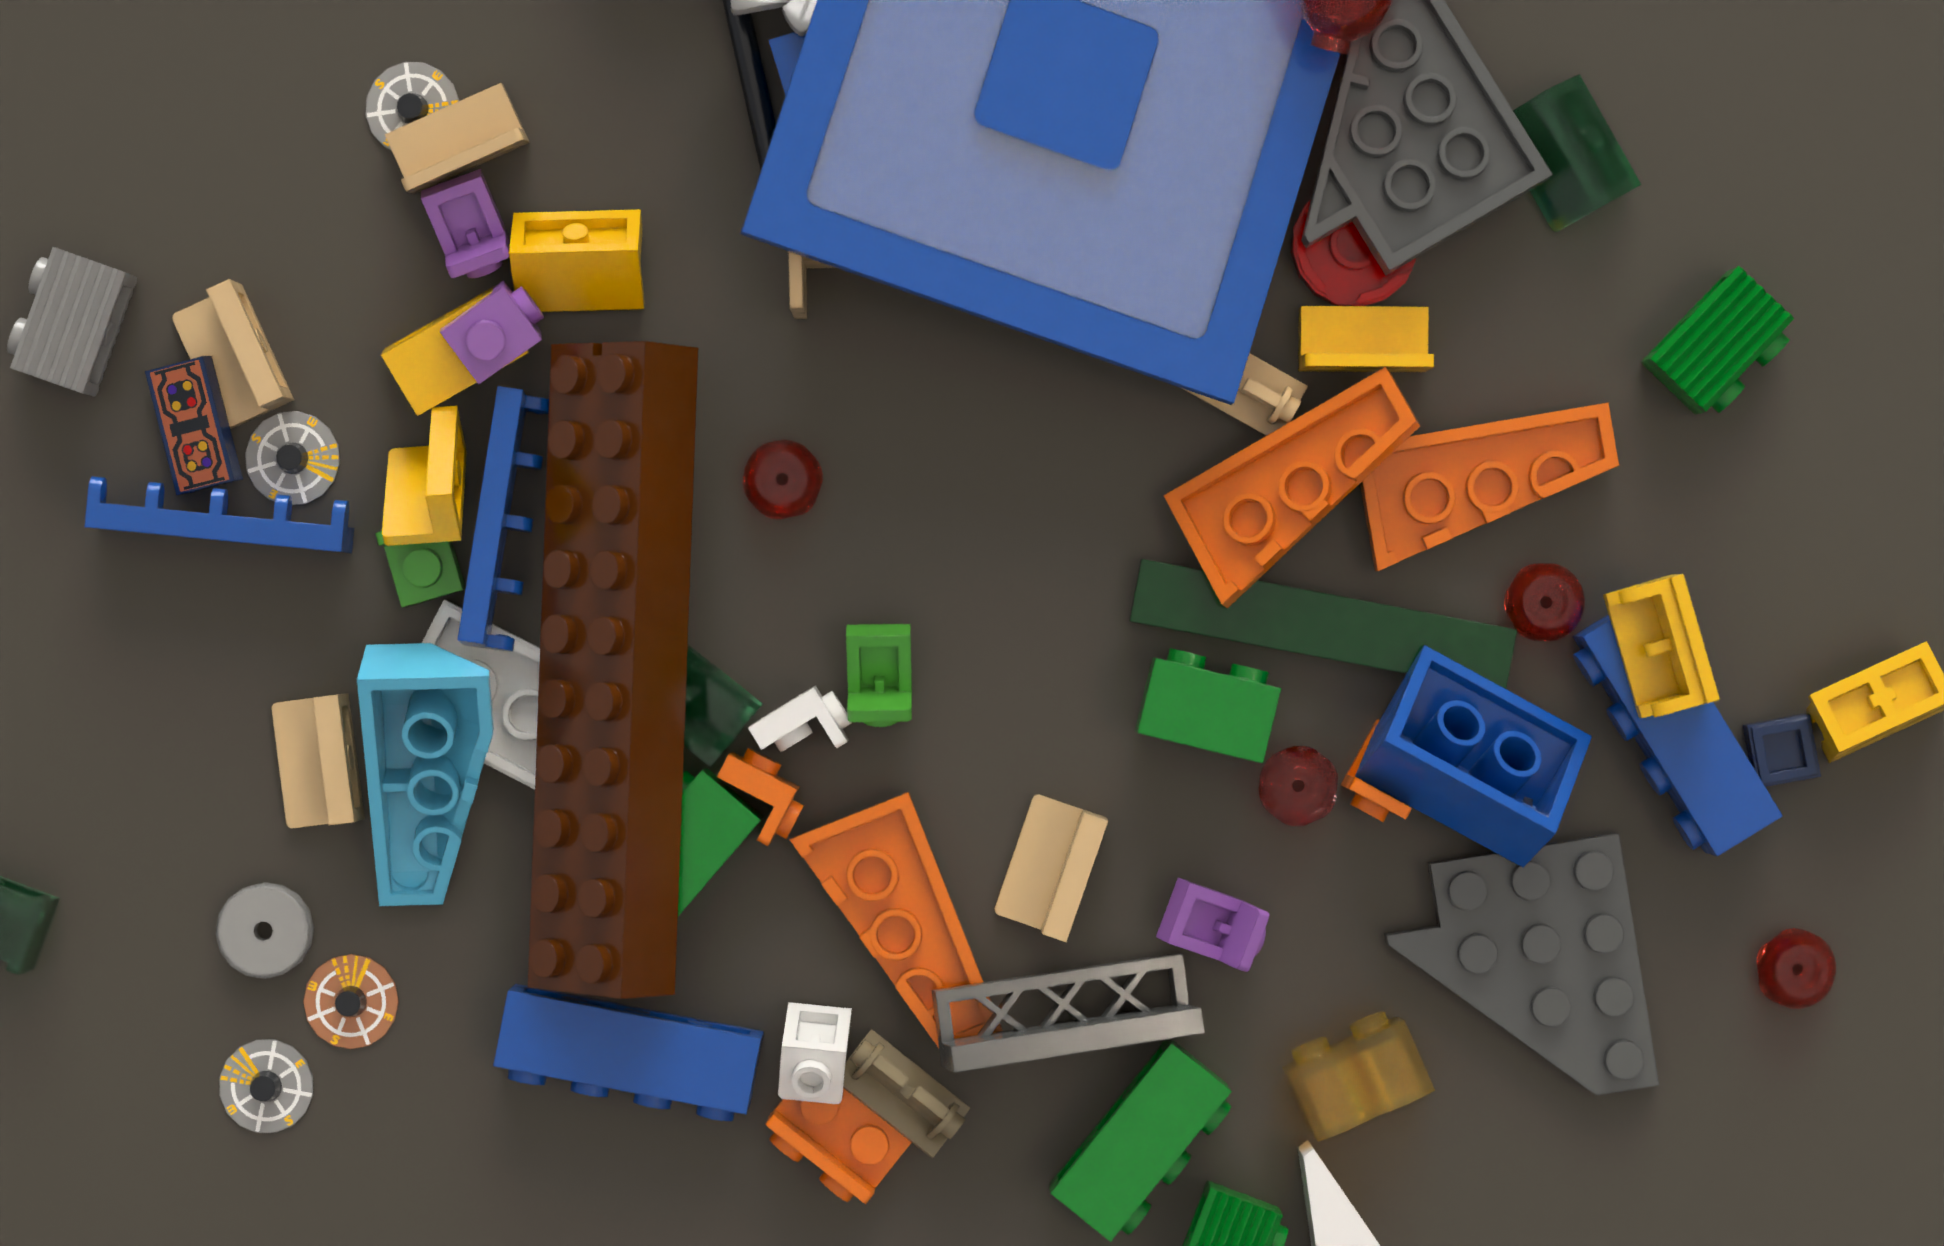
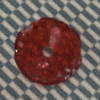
M778 440L761 445L751 454L743 473L742 482L746 497L761 514L772 519L781 520L803 515L814 506L823 483V473L818 460L804 445L792 440ZM779 474H787L789 480L786 485H779L776 478Z
M1535 563L1522 568L1516 574L1505 593L1504 607L1515 629L1523 637L1533 641H1557L1570 634L1578 625L1585 609V596L1578 579L1565 567L1554 563ZM1548 596L1551 599L1549 608L1541 606L1540 600L1542 597Z
M1292 746L1275 753L1265 763L1259 781L1260 799L1265 809L1284 824L1305 826L1325 817L1333 809L1336 803L1338 773L1332 762L1315 749L1307 746ZM1298 779L1302 780L1304 783L1303 790L1299 792L1294 791L1292 788L1293 782Z
M1797 928L1783 930L1771 941L1765 943L1757 954L1756 963L1760 989L1767 998L1790 1009H1802L1813 1006L1825 998L1834 985L1836 979L1834 954L1821 937ZM1795 964L1802 965L1803 970L1800 975H1794L1792 972Z

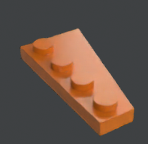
M1387 367L1380 369L1163 495L1219 601L1224 607L1228 609L1420 427L1418 420Z
M1609 402L1414 435L1407 438L1360 483L1375 572L1619 466Z
M908 791L792 837L789 840L801 857L805 859L820 880L823 888L836 906L838 905L858 933L861 941L881 965L899 994L939 1048L932 990L982 983L984 981ZM975 999L950 1002L954 1039L978 1035L993 1013ZM1000 1023L995 1028L993 1033L1002 1031V1026Z

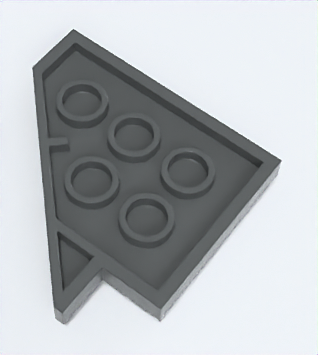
M1444 0L1359 1L1301 239L1305 248H1308L1353 222L1385 275H1388L1548 181L1553 175Z
M1614 832L1546 843L1524 867L1513 863L1495 852L1427 862L1437 925L1384 933L1385 942L1596 1096L1659 1086L1622 848L1618 833Z

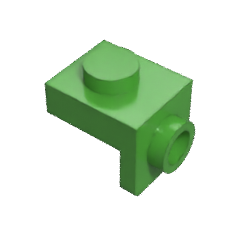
M911 624L847 625L848 721L863 722L872 727H887L897 722L910 721L912 719Z

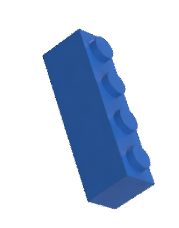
M1609 614L1572 636L1580 648L1579 651L1573 654L1577 666L1591 686L1594 687L1599 683L1602 684L1613 702V705L1606 708L1611 722L1625 741L1633 737L1635 738L1647 758L1639 763L1644 776L1659 796L1668 792L1680 812L1672 818L1684 841L1692 850L1701 846L1705 853L1719 856L1783 817L1714 702L1659 717H1654L1653 715L1639 718Z
M515 984L507 991L493 1066L509 1069L507 1078L520 1083L545 1085L546 1077L572 1081L570 1090L583 1095L608 1097L610 1088L634 1093L633 1102L638 1105L657 1109H671L672 1101L697 1105L696 1114L701 1117L719 1121H733L735 1113L747 1114L749 1110L764 1031L556 991L528 988V986Z

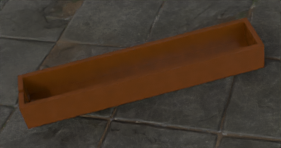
M649 341L602 342V344H551L528 988L616 999L675 995L698 375L697 347Z

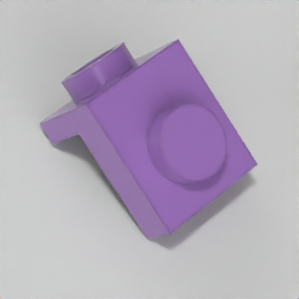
M481 169L421 191V200L445 254V266L450 278H456L464 274L468 278H479L488 275L502 266V260L509 258V235Z
M503 280L493 287L492 293L441 328L440 333L476 382L480 384L542 340L541 330L536 323L542 320L544 316L522 286L512 292Z
M1178 877L1156 938L1219 960L1235 969L1248 972L1254 957L1259 953L1264 944L1269 912L1239 898Z

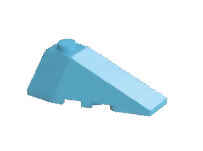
M432 643L366 645L357 677L379 906L443 905L494 731L490 672L488 669Z

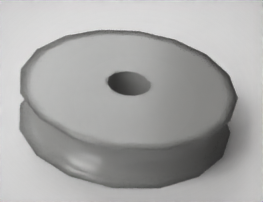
M263 882L242 888L228 898L218 914L215 934L219 950L231 967L246 976L267 979L283 975L302 962L312 945L314 925L310 909L299 894L284 885ZM261 922H267L272 927L273 932L269 939H263L258 934L257 928Z

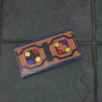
M201 356L145 371L176 495L189 494L243 480L212 356Z

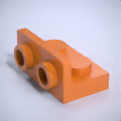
M844 1088L842 1101L839 1104L782 1099L766 1121V1126L774 1132L769 1138L771 1143L795 1162H799L805 1156L824 1171L819 1180L831 1192L846 1202H849L855 1196L866 1204L874 1195L878 1184L912 1143Z

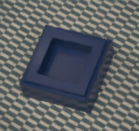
M1799 714L1743 725L1749 761L1765 787L1821 777L1810 714Z

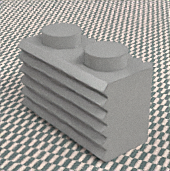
M52 247L49 259L39 258L31 273L28 290L29 293L35 295L28 318L20 317L11 330L7 352L14 355L10 368L95 397L99 391V384L103 380V373L107 368L108 360L111 357L112 348L116 343V336L120 332V325L128 309L129 300L133 295V288L137 284V277Z

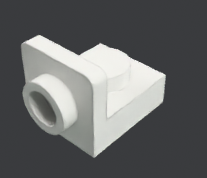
M815 685L751 724L748 729L761 750L774 742L779 751L782 752L813 733L807 722L817 717L837 749L848 742V737L843 728L852 724V722L848 721L847 712L835 693L830 691L822 696Z
M788 1002L779 1075L778 1096L781 1099L828 1104L841 1103L852 1008Z

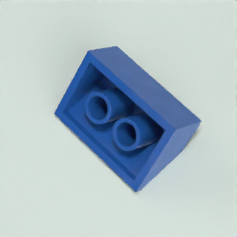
M1424 645L1375 727L1355 777L1513 863L1524 867L1556 834L1592 736ZM1524 797L1533 799L1532 807L1523 802Z

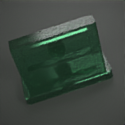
M1580 74L1545 90L1513 110L1553 174L1548 181L1530 191L1552 231L1558 232L1593 211L1642 185Z

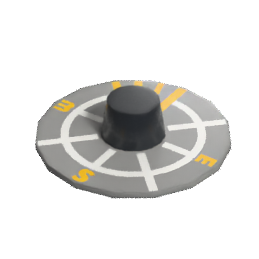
M403 62L387 68L374 80L366 97L365 116L371 133L385 148L391 150L384 134L458 102L459 98L454 84L441 70L423 62Z
M299 411L280 412L262 421L251 434L245 452L247 473L255 488L271 501H275L277 494L290 495L292 497V505L307 504L324 495L334 483L340 466L339 445L330 428L317 417Z
M257 1039L240 1046L226 1060L219 1077V1096L226 1113L239 1126L256 1133H277L293 1126L307 1112L313 1097V1075L307 1060L293 1046L276 1039Z

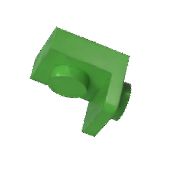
M382 531L375 533L378 545L384 546L401 608L465 591L466 587L452 541L387 546L384 544Z

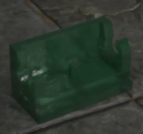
M688 645L684 746L712 767L727 751L763 704Z

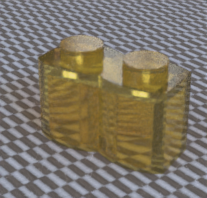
M1385 1011L1377 1012L1352 1023L1349 1027L1353 1035L1338 1043L1329 1045L1327 1038L1321 1037L1291 1051L1295 1061L1282 1068L1312 1137L1317 1142L1350 1130L1378 1115L1402 1107L1435 1091L1404 1019L1397 1016L1388 1020Z

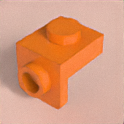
M747 748L744 756L741 757L731 752L728 754L717 778L773 806L757 841L769 846L775 834L787 839L804 805L793 800L800 786L778 776L777 773L781 764L762 753Z

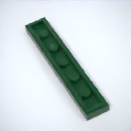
M1146 559L1140 560L1129 618L1130 622L1406 674L1419 651L1426 645L1505 689L1507 688L1517 629L1263 581H1256L1227 609L1219 601L1203 570Z

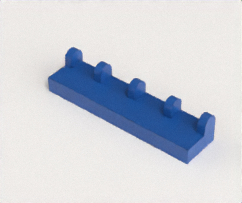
M497 386L457 639L466 646L513 652L515 639L507 635H491L497 593L522 595L524 585L522 581L500 578L507 530L531 533L534 521L531 518L510 515L517 467L542 470L543 456L520 452L526 411L534 414H549V399L527 396L522 389Z
M92 476L89 481L84 526L87 528L352 553L354 528L348 527L349 501L335 500L331 511V525L291 521L292 497L290 495L277 494L272 520L227 515V489L213 488L210 497L209 513L163 509L165 494L163 483L149 482L146 490L145 507L107 504V479Z

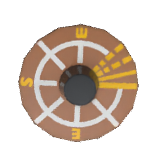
M348 954L333 957L316 969L307 983L303 1003L307 1021L317 1036L332 1046L355 1049L369 1046L387 1033L396 1019L399 999L396 984L385 967L369 957Z

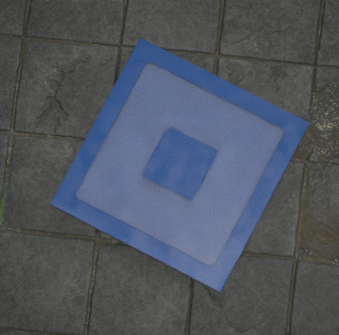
M817 0L740 234L1232 405L1235 402L1357 0Z

